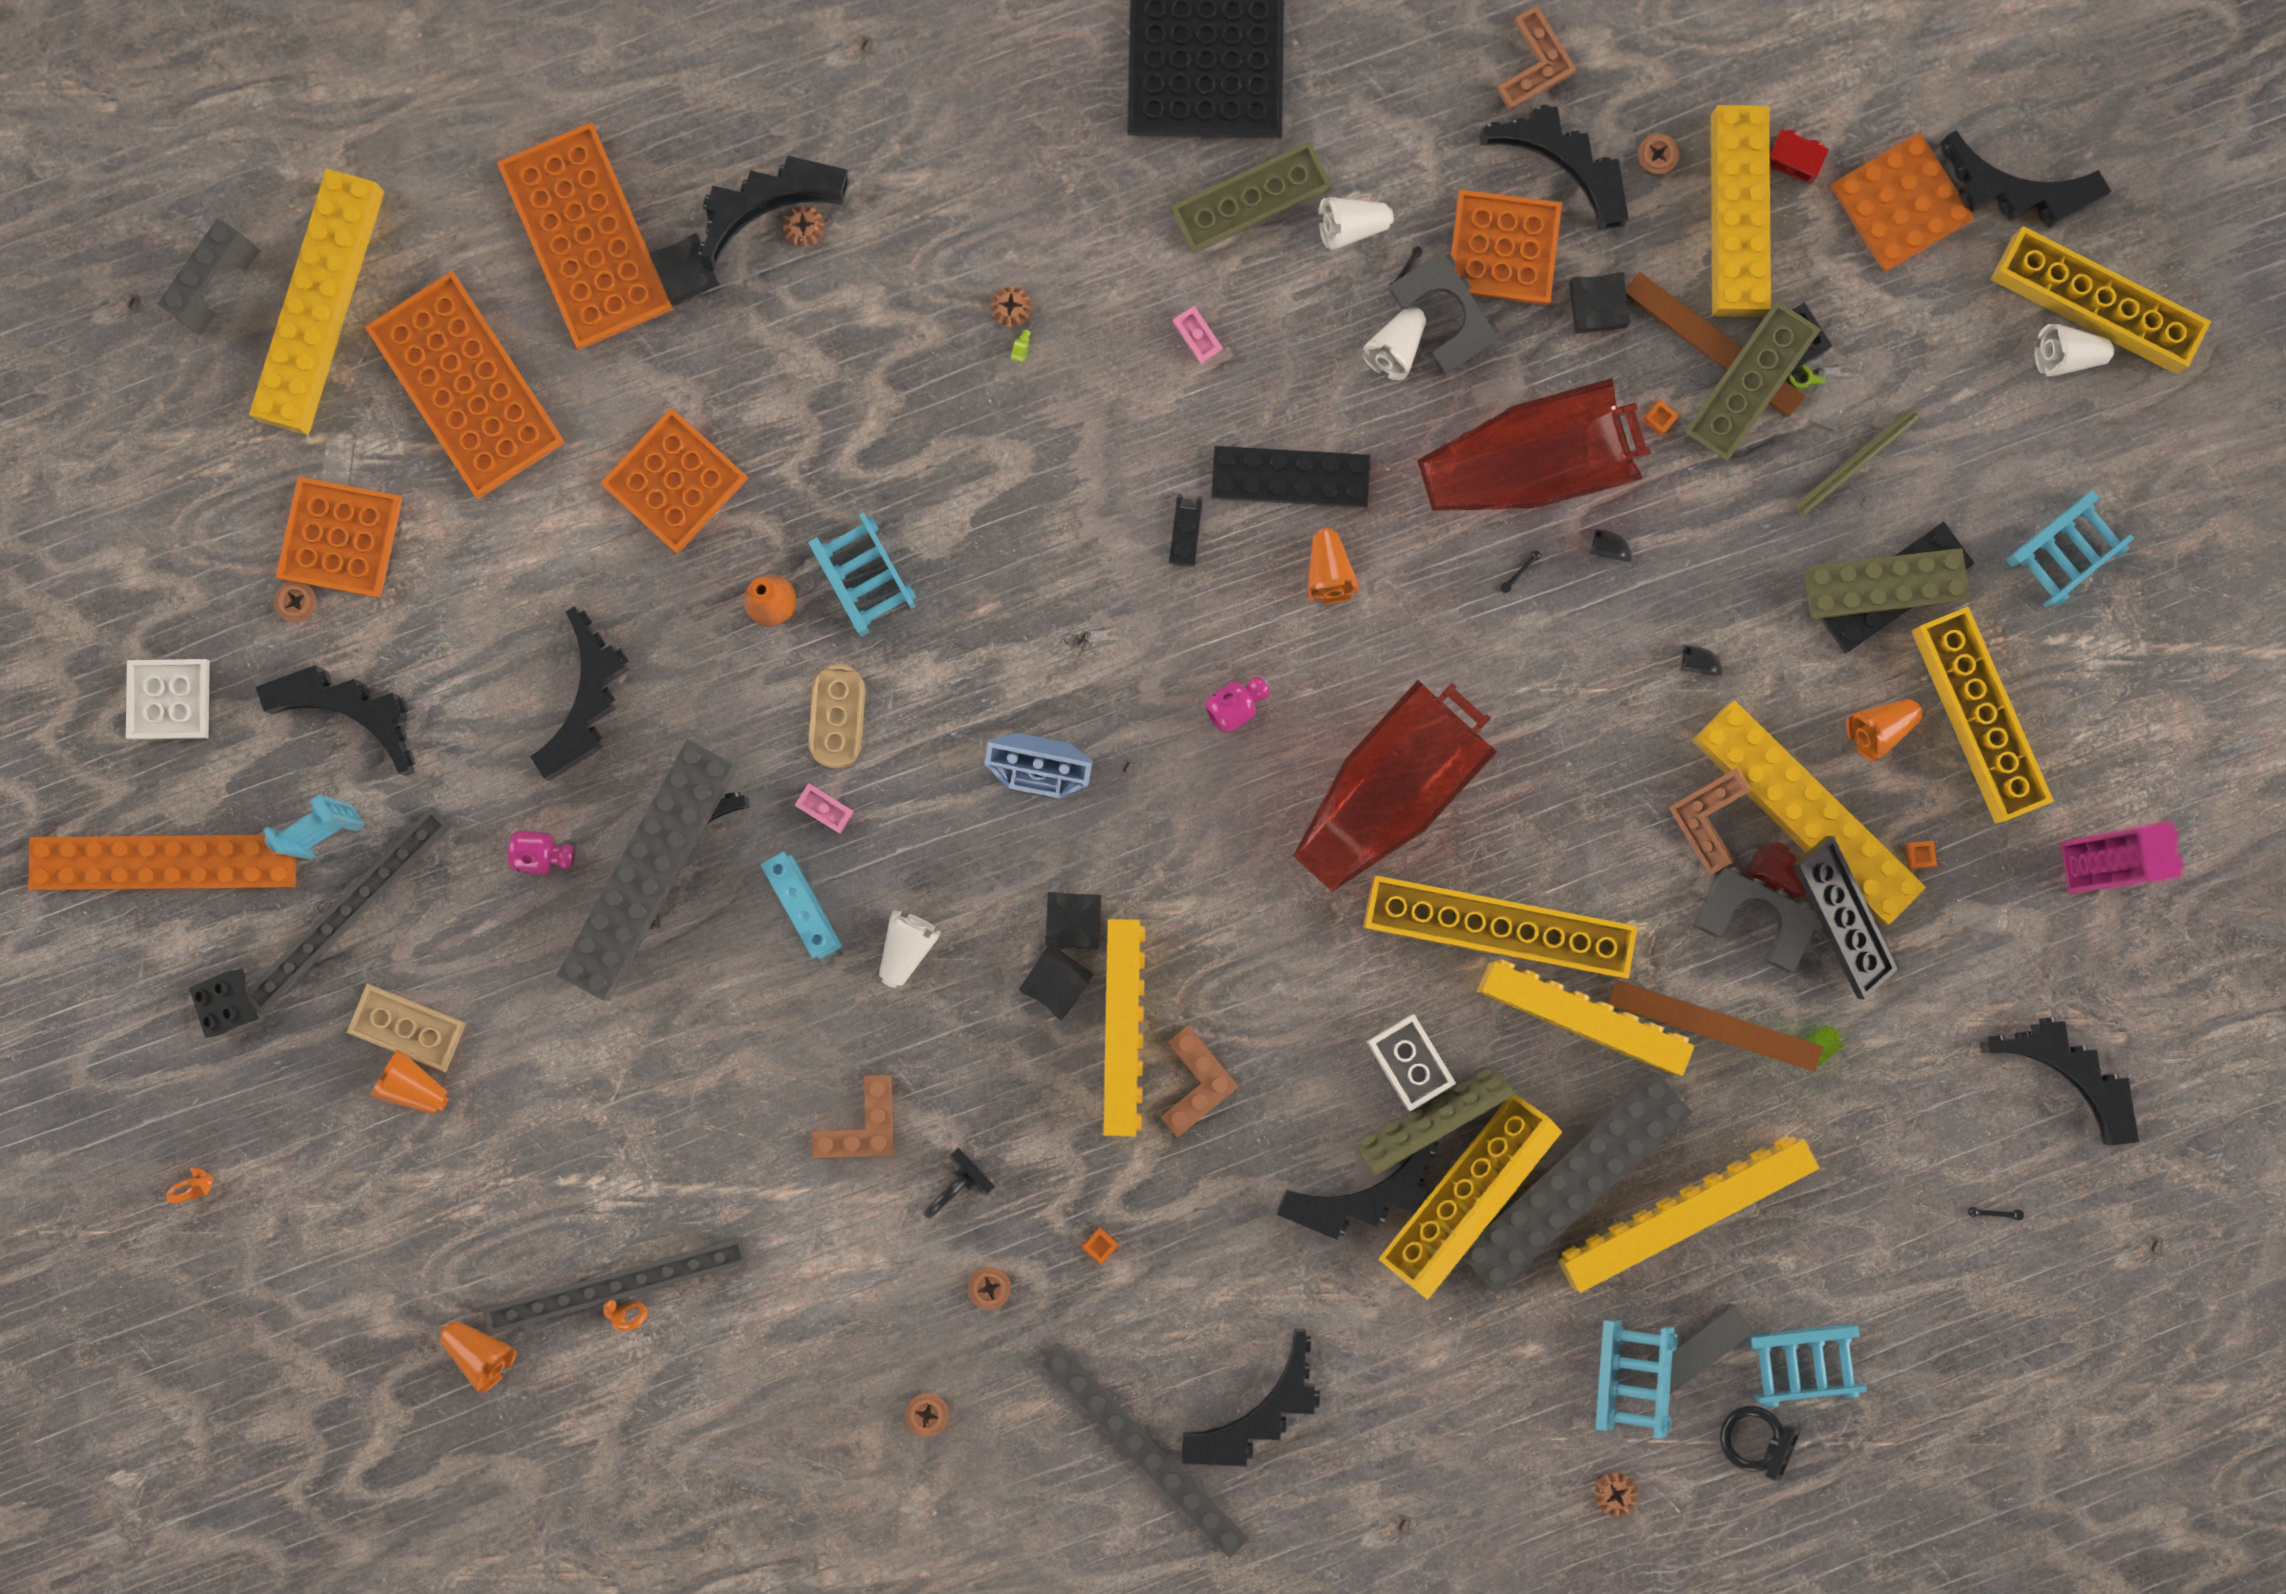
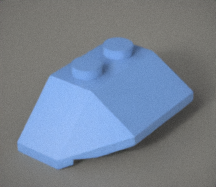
M1016 733L989 739L984 765L989 770L991 769L1007 788L1060 799L1089 785L1093 760L1071 743Z

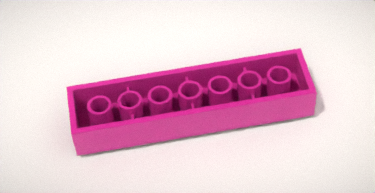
M2173 821L2137 826L2060 842L2069 894L2183 878L2184 863L2182 857L2178 854L2177 843L2179 835L2177 829L2173 827Z

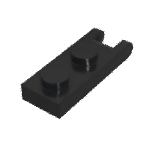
M1177 494L1169 564L1195 567L1203 497L1197 498V507L1181 505L1183 496Z

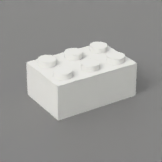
M1414 1014L1407 1016L1366 1041L1408 1111L1415 1109L1456 1084Z

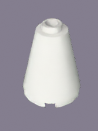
M1327 197L1322 199L1319 207V215L1323 214L1324 223H1319L1321 237L1325 247L1330 248V250H1336L1389 229L1394 219L1393 211L1391 208H1388L1386 203Z
M1405 307L1365 344L1363 348L1365 351L1362 355L1366 363L1374 371L1380 374L1383 370L1389 374L1387 378L1392 380H1402L1407 377L1426 324L1424 312L1418 307Z
M2048 324L2043 327L2037 338L2041 339L2040 347H2035V362L2039 372L2051 377L2105 365L2114 355V346L2108 338L2060 324Z
M893 911L890 916L879 976L883 978L882 982L893 988H896L897 985H904L938 940L941 933L940 930L934 932L935 926L915 915L909 914L907 918L901 917L902 911Z

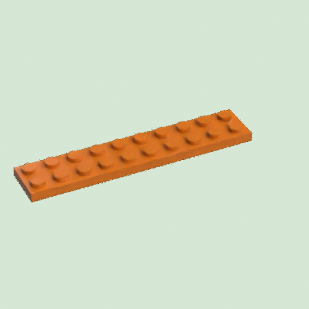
M266 835L30 837L28 890L296 888V857L271 851L265 842Z

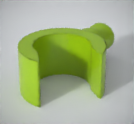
M1023 330L1019 339H1016L1010 360L1023 363L1026 360L1029 349V336L1031 335L1030 331Z
M1802 365L1799 368L1806 377L1805 383H1797L1791 375L1787 377V382L1799 391L1805 389L1810 384L1824 385L1825 376L1813 374L1812 370L1806 365Z

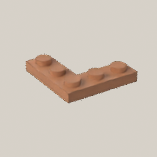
M1537 5L1514 19L1515 25L1539 63L1497 87L1496 90L1509 111L1572 76L1577 71Z
M1739 767L1668 807L1709 875L1734 862L1707 816L1752 791Z
M1189 1025L1168 1041L1201 1082V1084L1161 1116V1119L1177 1138L1239 1087Z
M892 1075L864 1076L865 1129L812 1131L813 1158L894 1155Z

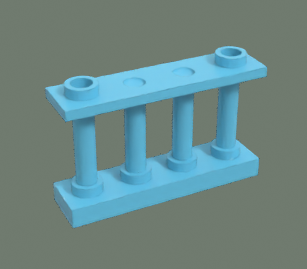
M2094 490L2082 496L2005 559L2011 568L2018 564L2026 565L2048 591L2051 597L2043 603L2045 608L2053 604L2058 607L2070 597L2067 594L2113 555L2118 558L2129 549L2127 544L2134 539L2132 535H2129L2119 540L2094 511L2093 503L2100 497ZM2077 516L2086 517L2111 548L2103 555L2099 556L2074 527L2075 523L2073 520ZM2059 531L2062 534L2066 533L2091 563L2081 573L2054 543L2055 539L2053 536ZM2039 547L2042 550L2046 549L2071 579L2061 589L2034 559L2036 556L2033 552Z
M864 512L859 514L864 524L828 544L826 542L821 544L818 538L808 542L861 637L870 632L867 627L871 623L870 620L905 601L913 609L916 606L912 600L917 598L910 584L904 586L875 534V532L879 531L872 516L867 519ZM868 533L870 534L876 547L841 566L839 564L833 566L829 557L833 556V552ZM879 556L883 557L889 568L888 570L853 589L851 587L846 589L842 582L846 578L845 575ZM893 578L895 579L901 592L867 611H858L854 604L858 601V597Z
M318 795L310 800L314 807L311 809L312 813L285 830L267 827L263 831L267 836L265 842L271 851L312 860L316 856L312 852L311 847L341 828L358 831L365 825L352 804Z
M783 851L760 864L811 957H818L821 960L843 947L793 856L787 857Z
M1603 1320L1596 1430L1608 1431L1614 1429V1425L1617 1423L1654 1428V1439L1666 1437L1671 1429V1417L1668 1416L1672 1351H1675L1677 1346V1335L1674 1334V1327L1661 1328V1335L1624 1330V1327H1621L1622 1320ZM1628 1341L1660 1346L1659 1362L1622 1357L1619 1354L1620 1343ZM1621 1368L1658 1373L1657 1390L1621 1385L1617 1381L1618 1370L1620 1371ZM1620 1395L1656 1401L1655 1417L1619 1412L1616 1409V1398Z
M1848 1323L1750 1335L1746 1338V1345L1755 1349V1352L1759 1354L1763 1393L1753 1394V1399L1758 1403H1762L1763 1407H1774L1779 1405L1778 1401L1842 1394L1843 1398L1859 1397V1392H1867L1865 1385L1854 1383L1849 1345L1852 1342L1851 1338L1860 1337L1859 1327ZM1835 1340V1343L1839 1346L1843 1384L1828 1386L1823 1353L1825 1341ZM1808 1343L1812 1347L1817 1387L1801 1389L1796 1349L1799 1348L1798 1344ZM1775 1346H1782V1349L1785 1350L1790 1390L1774 1392L1769 1352Z

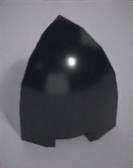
M1595 529L1590 554L1631 562L1632 552L1629 544L1622 536L1613 532Z
M1683 646L1682 671L1722 676V665L1712 651L1697 646Z

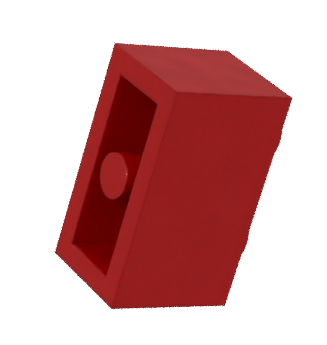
M1781 129L1769 151L1770 168L1811 185L1819 175L1829 148L1824 147L1820 141L1807 140L1800 137L1799 133L1794 130Z

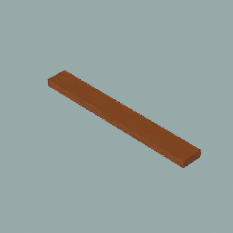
M1640 271L1625 289L1627 298L1726 372L1743 349ZM1785 381L1769 404L1789 418L1805 398V395Z
M1615 979L1607 1003L1613 1007L1814 1072L1824 1047L1811 1041Z

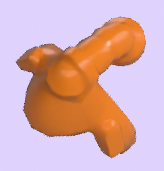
M189 1168L193 1178L186 1179L172 1186L166 1193L167 1201L174 1204L191 1198L196 1200L199 1195L205 1197L210 1192L213 1176L205 1172L204 1169ZM191 1185L187 1191L173 1195V1192L178 1188Z
M609 1300L603 1306L604 1316L613 1323V1328L618 1333L620 1330L631 1331L639 1327L645 1321L648 1314L647 1307L638 1301L628 1302L616 1308L615 1300ZM635 1307L639 1308V1314L635 1319L624 1322L627 1310Z

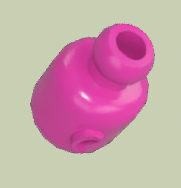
M1261 677L1252 678L1245 687L1233 681L1211 695L1205 702V709L1214 725L1221 732L1230 733L1255 716V702L1267 699L1270 695V690Z
M518 830L510 838L507 863L513 871L527 873L530 876L533 874L547 875L551 871L552 865H558L562 869H570L574 863L575 848L570 844L555 846L554 838L548 833Z

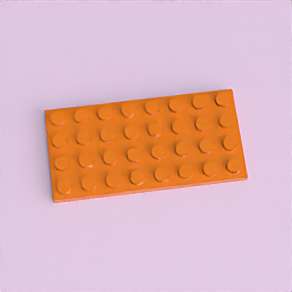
M592 122L497 162L578 350L674 310L668 300L650 258L648 248Z
M453 271L365 326L369 335L477 499L488 494L566 443Z

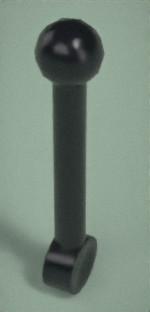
M1416 246L1413 248L1412 256L1395 281L1403 277L1414 260L1422 255L1423 250L1421 247Z
M1537 550L1533 551L1529 560L1508 582L1501 585V591L1503 593L1510 592L1513 583L1535 560L1541 558V553Z
M1976 1207L1968 1209V1214L1971 1217H1976L1977 1215L2013 1217L2014 1220L2018 1221L2024 1218V1213L2021 1210L2005 1212L1978 1210Z

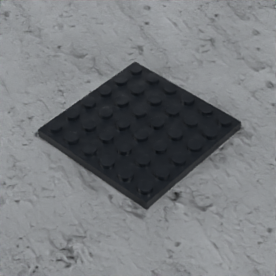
M1130 0L1127 136L1282 138L1284 0Z

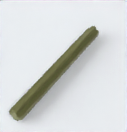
M1908 409L1794 506L1795 510L1801 516L1807 514L1919 419L1918 414L1913 409Z

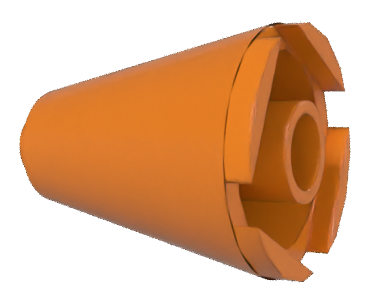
M1330 528L1320 529L1312 539L1307 587L1308 600L1315 603V599H1322V604H1334L1352 599L1351 594L1355 592L1358 595L1360 589L1340 536Z
M762 575L753 580L746 589L744 595L745 609L755 622L763 626L773 627L787 621L796 609L797 598L794 588L785 578L779 575Z
M1904 699L1858 711L1846 719L1847 734L1850 741L1855 739L1858 747L1855 748L1856 751L1865 759L1873 762L1883 758L1922 720L1923 711L1920 704L1912 699Z
M398 1049L370 1093V1096L374 1099L433 1115L436 1110L442 1112L450 1099L445 1096L447 1093L445 1088L404 1052Z
M460 1321L449 1322L440 1333V1342L473 1388L478 1392L479 1390L482 1393L495 1386L503 1378V1375L500 1374L503 1368L506 1366L510 1369L515 1360L516 1350L512 1346Z

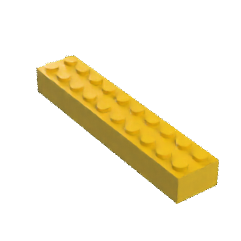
M330 169L325 170L249 415L259 422L305 435L310 433L384 195L382 188L374 181Z
M1735 700L1728 703L1691 740L1725 774L1739 767L1752 789L1746 795L1805 853L1825 836H1834L1874 920L1880 926L1890 925L1926 888Z
M1376 875L1372 877L1363 929L1618 979L1629 978L1638 926Z
M1788 1135L1780 1137L1773 1142L1775 1146L1767 1150L1763 1147L1749 1154L1750 1159L1741 1162V1160L1734 1161L1726 1166L1727 1171L1721 1174L1714 1172L1703 1178L1704 1183L1695 1187L1691 1184L1679 1190V1196L1672 1199L1668 1196L1655 1203L1657 1207L1650 1211L1642 1209L1632 1215L1633 1219L1629 1222L1623 1223V1221H1619L1608 1227L1609 1232L1601 1236L1599 1233H1596L1584 1240L1586 1244L1578 1248L1575 1245L1566 1248L1561 1252L1562 1256L1557 1258V1261L1571 1288L1581 1293L1820 1169L1805 1139L1795 1138L1794 1136L1788 1137Z

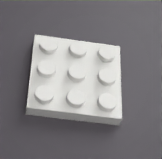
M127 660L126 739H208L210 660Z

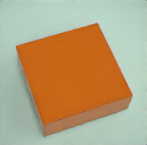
M1659 399L1641 421L1662 437L1679 417V414Z
M1934 841L1905 844L1908 870L1937 867Z
M1099 1227L1082 1245V1248L1102 1265L1119 1244Z

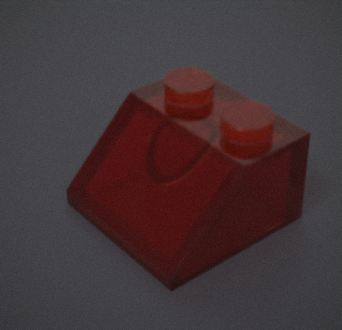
M1777 841L1774 844L1768 843L1759 846L1745 874L1767 883V886L1775 891L1781 890L1792 896L1791 899L1804 897L1806 894L1793 867L1797 859L1794 854L1789 852L1790 848Z

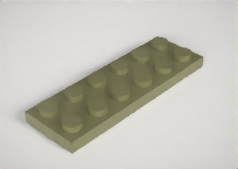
M1308 141L1170 206V210L1194 255L1330 191L1333 186L1311 142Z
M1776 301L1684 433L1728 462L1821 329L1779 301Z
M1962 548L1812 565L1803 568L1810 619L1959 603L1970 600Z
M1494 1066L1484 1069L1467 1082L1457 1084L1448 1093L1436 1096L1427 1105L1410 1111L1401 1120L1391 1122L1380 1132L1365 1137L1356 1147L1374 1175L1509 1099L1515 1093Z

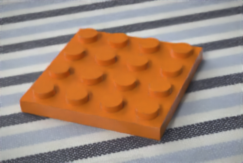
M1921 132L1835 181L1830 186L1884 273L1975 219L1969 208H1965L1959 198V192Z
M1459 189L1451 256L1457 264V267L1454 269L1459 277L1463 275L1469 282L1471 289L1468 291L1471 296L1549 306L1562 202Z
M670 408L600 484L675 553L679 554L749 478L673 408Z
M298 476L275 578L381 599L403 497Z

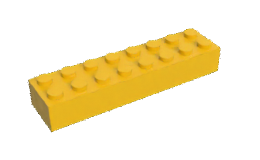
M1717 105L1711 114L1712 317L1764 318L1771 309L1769 106Z
M2024 226L2012 236L1990 279L2101 337L2108 338L2111 342L2176 375L2189 367L2211 323L2206 318Z
M1967 606L1911 630L1994 823L2005 822L2054 802L1969 607Z
M1108 919L1104 1136H1136V1130H1142V1113H1137V1103H1142V1086H1137V1076H1143V1060H1138V1049H1143V1033H1138V1022H1144V1006H1139V996H1144V979H1139V969H1145V952H1140V943H1145V926H1140V920Z
M1500 959V961L1496 960V962L1487 964L1476 991L1477 993L1663 1072L1683 1076L1695 1047L1688 1043L1689 1038L1677 1033H1668L1667 1035L1663 1033V1027L1651 1022L1641 1024L1638 1022L1639 1017L1628 1012L1615 1013L1613 1012L1614 1007L1601 1001L1589 1002V996L1581 992L1570 991L1568 993L1563 991L1565 986L1552 980L1545 981L1544 983L1539 980L1540 975L1531 971L1521 970V972L1514 970V964Z
M1516 1094L1507 1099L1378 1260L1428 1300L1562 1131L1548 1116Z

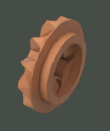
M1652 134L1646 137L1637 150L1638 161L1641 163L1643 170L1651 172L1652 175H1664L1673 170L1679 159L1677 144L1672 138L1664 134ZM1665 148L1662 155L1663 160L1658 158L1651 161L1654 155L1653 150L1658 152Z
M804 205L792 208L788 215L785 216L783 224L786 238L792 244L800 247H808L817 243L821 239L825 228L821 214L813 207H806ZM802 217L805 218L808 224H811L806 227L805 235H803L800 227H796L801 224Z
M1012 285L1010 287H1001L999 291L993 294L990 311L995 321L1005 327L1019 326L1028 319L1031 313V300L1023 289ZM1010 297L1013 298L1015 305L1020 306L1013 308L1011 316H1009L1007 307H1003L1004 304H1008Z
M290 581L283 584L277 590L274 597V607L282 619L299 623L309 619L312 612L316 611L315 605L318 600L315 597L314 590L309 585ZM290 594L297 598L303 597L299 602L301 610L295 606L290 608V605L293 603Z
M983 1267L977 1270L970 1278L968 1284L969 1296L972 1302L979 1308L985 1310L997 1309L1004 1305L1010 1296V1280L1004 1271L996 1267ZM986 1277H988L991 1284H1001L994 1289V1299H992L988 1292L978 1291L986 1286Z
M921 1393L914 1397L907 1406L905 1414L907 1425L912 1432L919 1436H935L947 1424L948 1407L942 1398L933 1393ZM931 1404V1413L939 1418H930L926 1426H924V1416L916 1413V1411H925L926 1407Z
M1611 1472L1598 1480L1594 1490V1497L1598 1507L1604 1513L1618 1517L1628 1514L1636 1506L1638 1492L1635 1483L1630 1477L1620 1472ZM1610 1485L1618 1491L1624 1490L1620 1495L1622 1504L1616 1499L1610 1500V1496L1613 1495Z

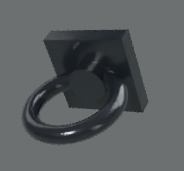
M959 1147L949 1156L958 1167L953 1173L957 1179L924 1210L925 1218H932L963 1187L970 1191L976 1186L985 1196L995 1188L994 1184Z
M1743 1406L1731 1412L1724 1420L1720 1431V1443L1725 1456L1736 1467L1748 1472L1767 1470L1765 1476L1778 1481L1782 1480L1801 1429L1792 1425H1785L1783 1429L1779 1419L1769 1410L1759 1406ZM1745 1417L1761 1418L1773 1430L1774 1435L1762 1460H1746L1739 1456L1732 1446V1429L1739 1420Z

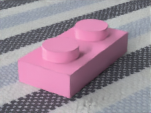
M1195 306L1173 319V324L1201 365L1223 351L1222 346Z
M809 783L794 805L841 834L854 813L853 810Z

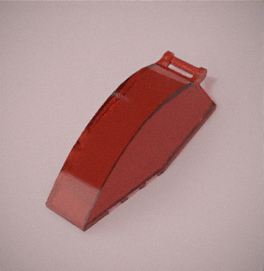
M1613 378L1507 408L1499 415L1486 420L1478 427L1463 433L1455 440L1442 445L1417 460L1431 511L1543 508L1643 480V476L1633 460L1650 455L1651 450L1650 447H1646L1636 415L1638 410L1636 403L1617 408ZM1626 415L1636 448L1633 451H1630L1620 416Z
M1417 680L1345 758L1293 854L1294 858L1332 892L1423 833L1498 752L1477 734L1491 717L1487 713L1483 715L1455 689L1457 686L1452 682L1437 698L1426 686ZM1447 697L1477 723L1473 729L1443 703Z

